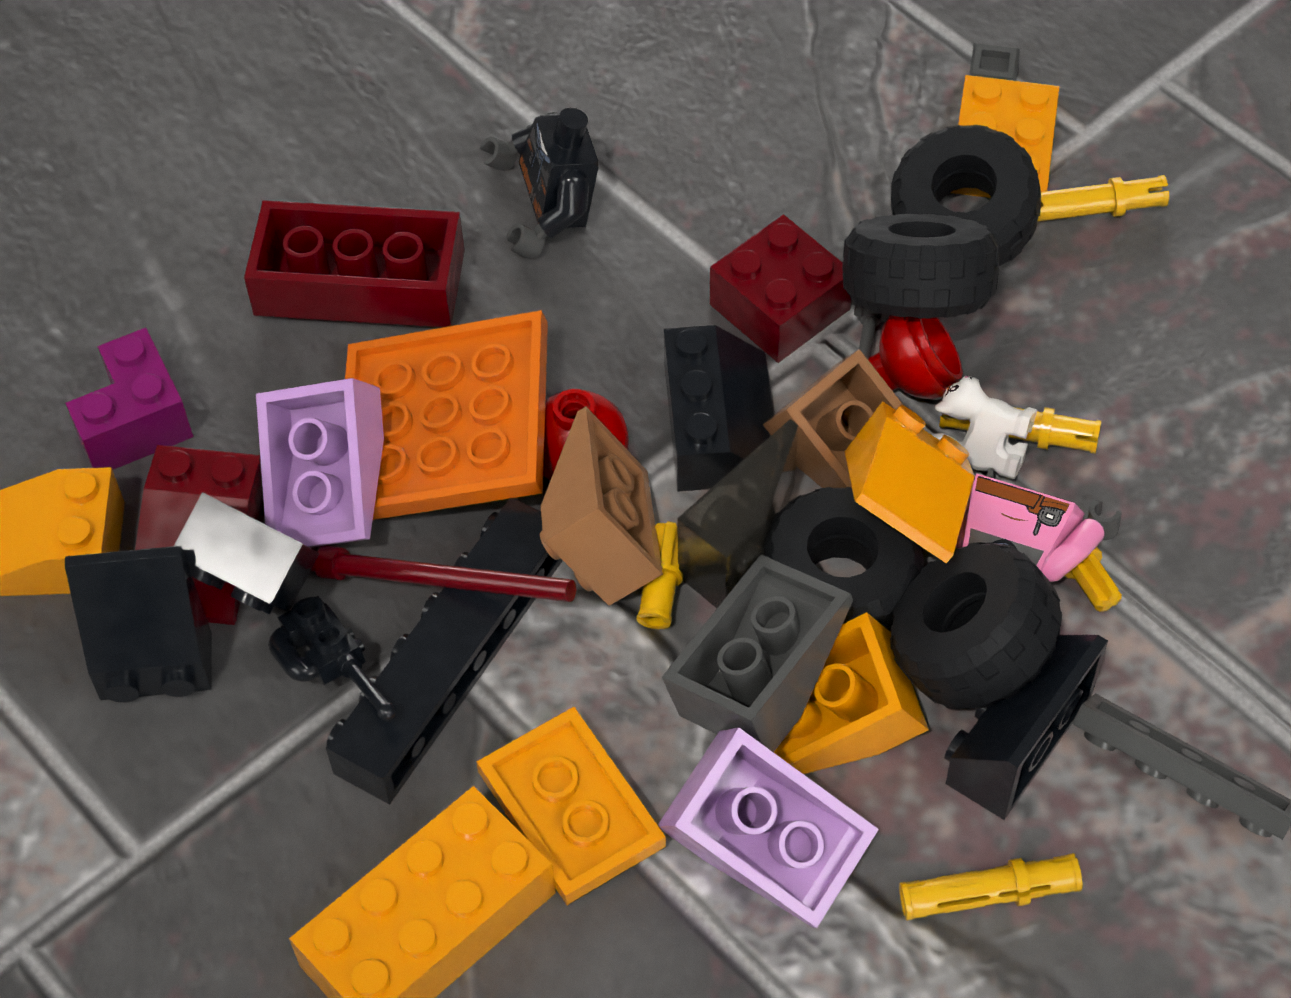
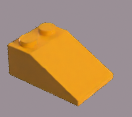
M882 401L844 451L854 500L947 564L954 554L975 477L970 462L967 459L970 454L951 437L943 435L939 440L923 429L926 426L925 421L909 408L900 405L895 410Z
M112 467L57 469L0 490V596L71 594L65 570V556L117 552L120 550L125 501Z
M867 612L842 624L801 718L774 751L776 755L802 774L879 755L929 730L912 683L894 660L895 656L890 647L891 632Z

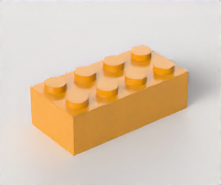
M472 786L291 936L289 940L299 966L328 998H435L556 893L552 863L495 806Z

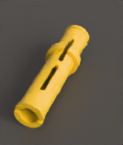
M1165 175L1131 181H1123L1121 177L1110 178L1107 184L1041 192L1040 216H1038L1037 222L1111 212L1112 216L1115 217L1125 215L1126 210L1156 206L1165 207L1169 204V191L1149 192L1161 191L1162 187L1168 186Z
M1044 407L1043 412L1037 411L1032 431L1028 432L1026 439L1009 435V438L1037 442V448L1048 450L1049 445L1090 451V453L1096 454L1101 421L1054 414L1055 409ZM946 414L940 416L939 427L941 428L949 427L967 431L969 429V420H957Z
M1074 853L1040 861L1024 862L1022 858L1010 859L1006 866L941 876L922 881L899 883L900 901L906 921L927 917L928 915L980 908L999 903L1015 902L1017 906L1030 904L1033 898L1082 891L1081 870Z

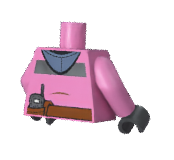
M989 468L986 476L976 473L956 548L968 546L969 543L977 542L1011 545L1019 552H1024L1050 582L1059 581L1086 559L1102 540L1113 539L1118 534L1122 512L1116 511V514L1111 518L1099 517L1103 502L1094 500L1089 506L1088 518L1083 520L1085 513L1075 503L997 480L994 476V469Z

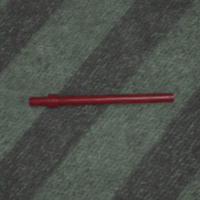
M322 546L318 550H314L319 553V556L311 569L320 578L343 580L346 576L564 602H572L576 595V583L572 579L349 554L345 548Z

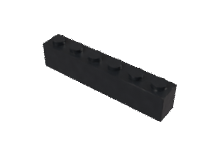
M510 498L499 513L494 512L488 517L482 528L479 541L470 553H462L454 566L552 577L563 560L561 558L558 560L553 559L541 542L540 532L543 530L541 511L514 498ZM444 587L440 593H433L426 601L421 613V619L410 634H403L395 643L390 661L379 676L375 675L370 678L385 699L395 705L397 709L396 717L389 722L380 720L377 710L361 692L356 708L347 720H339L328 736L326 751L333 774L390 805L536 598Z

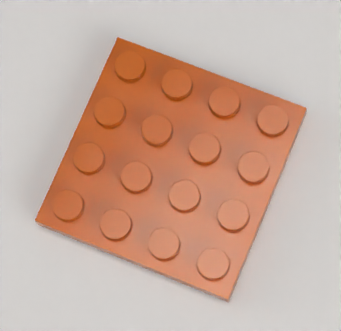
M542 310L348 344L345 379L354 378L380 387L384 443L373 520L543 494L548 322Z

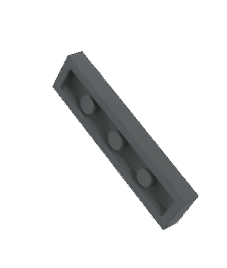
M1096 693L1081 705L1072 724L1085 731L1084 737L1094 745L1109 751H1114L1117 748L1135 758V765L1148 775L1158 779H1166L1168 776L1188 787L1186 790L1187 794L1197 802L1211 808H1218L1220 805L1239 815V822L1257 835L1271 837L1273 834L1283 840L1291 828V800Z

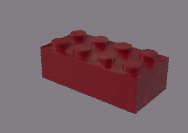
M263 200L244 275L253 315L429 327L452 326L465 252L460 212Z

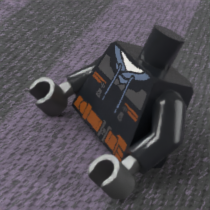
M570 107L561 110L560 113L552 112L540 115L534 119L533 124L512 134V140L509 142L495 137H488L481 143L480 149L482 151L493 154L490 159L484 161V164L498 170H510L516 161L517 153L520 154L518 162L538 225L531 229L521 223H517L510 228L506 238L509 242L515 244L511 249L512 252L525 258L534 259L540 255L544 247L545 237L554 238L566 228L586 227L599 167L598 158L587 129L588 117L577 108Z

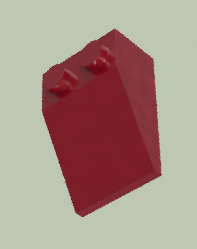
M157 445L143 488L135 550L174 546L202 492L263 522L264 501L260 455ZM193 578L208 623L235 625L241 603L230 596L235 586L225 582L222 590Z

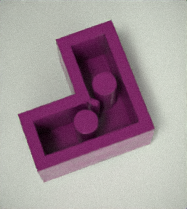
M146 327L97 346L111 385L65 403L92 468L112 467V470L154 454L157 445L173 446L194 437L182 399Z

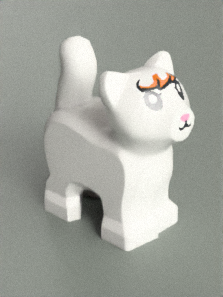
M964 376L959 382L949 385L942 401L935 405V410L957 420H969L970 426L964 440L961 442L945 433H936L933 436L940 440L943 435H947L961 444L970 454L967 459L973 469L988 471L989 468H993L999 475L1015 479L1023 465L1028 443L1019 442L1011 445L1008 441L1009 435L1026 439L1028 432L1032 431L1037 409L1028 407L1020 410L1002 400L990 398L982 390L979 380L971 376Z

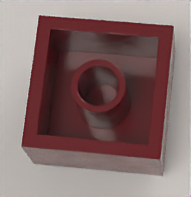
M784 214L710 266V305L777 363L781 362L848 312L851 308V298L843 286V262Z

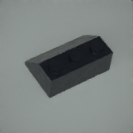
M716 325L664 329V367L677 492L782 484L778 444L763 426L766 421L774 416L765 352Z
M1100 635L1057 636L1056 649L1051 659L1046 661L1041 668L1042 672L1033 682H1028L1020 689L1019 693L1009 699H1002L993 706L977 708L974 717L978 721L971 731L967 733L961 729L947 748L944 759L950 763L945 784L1005 820L1072 725L1081 705L1092 697L1108 640Z

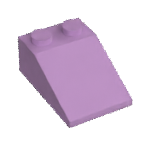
M350 378L257 393L256 405L265 524L303 543L309 548L369 540L384 443L380 387Z
M741 728L718 732L658 824L663 832L702 860L813 928L819 926L879 830Z

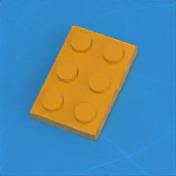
M965 75L958 125L969 126L975 124L988 126L990 129L1002 131L1014 138V141L1022 148L1024 147L1031 156L1034 168L1038 173L1041 192L1047 191L1060 86ZM962 188L951 192L991 198L988 193L976 188Z
M575 707L568 709L476 761L478 773L512 824L552 863L555 889L566 905H569L666 847V836Z

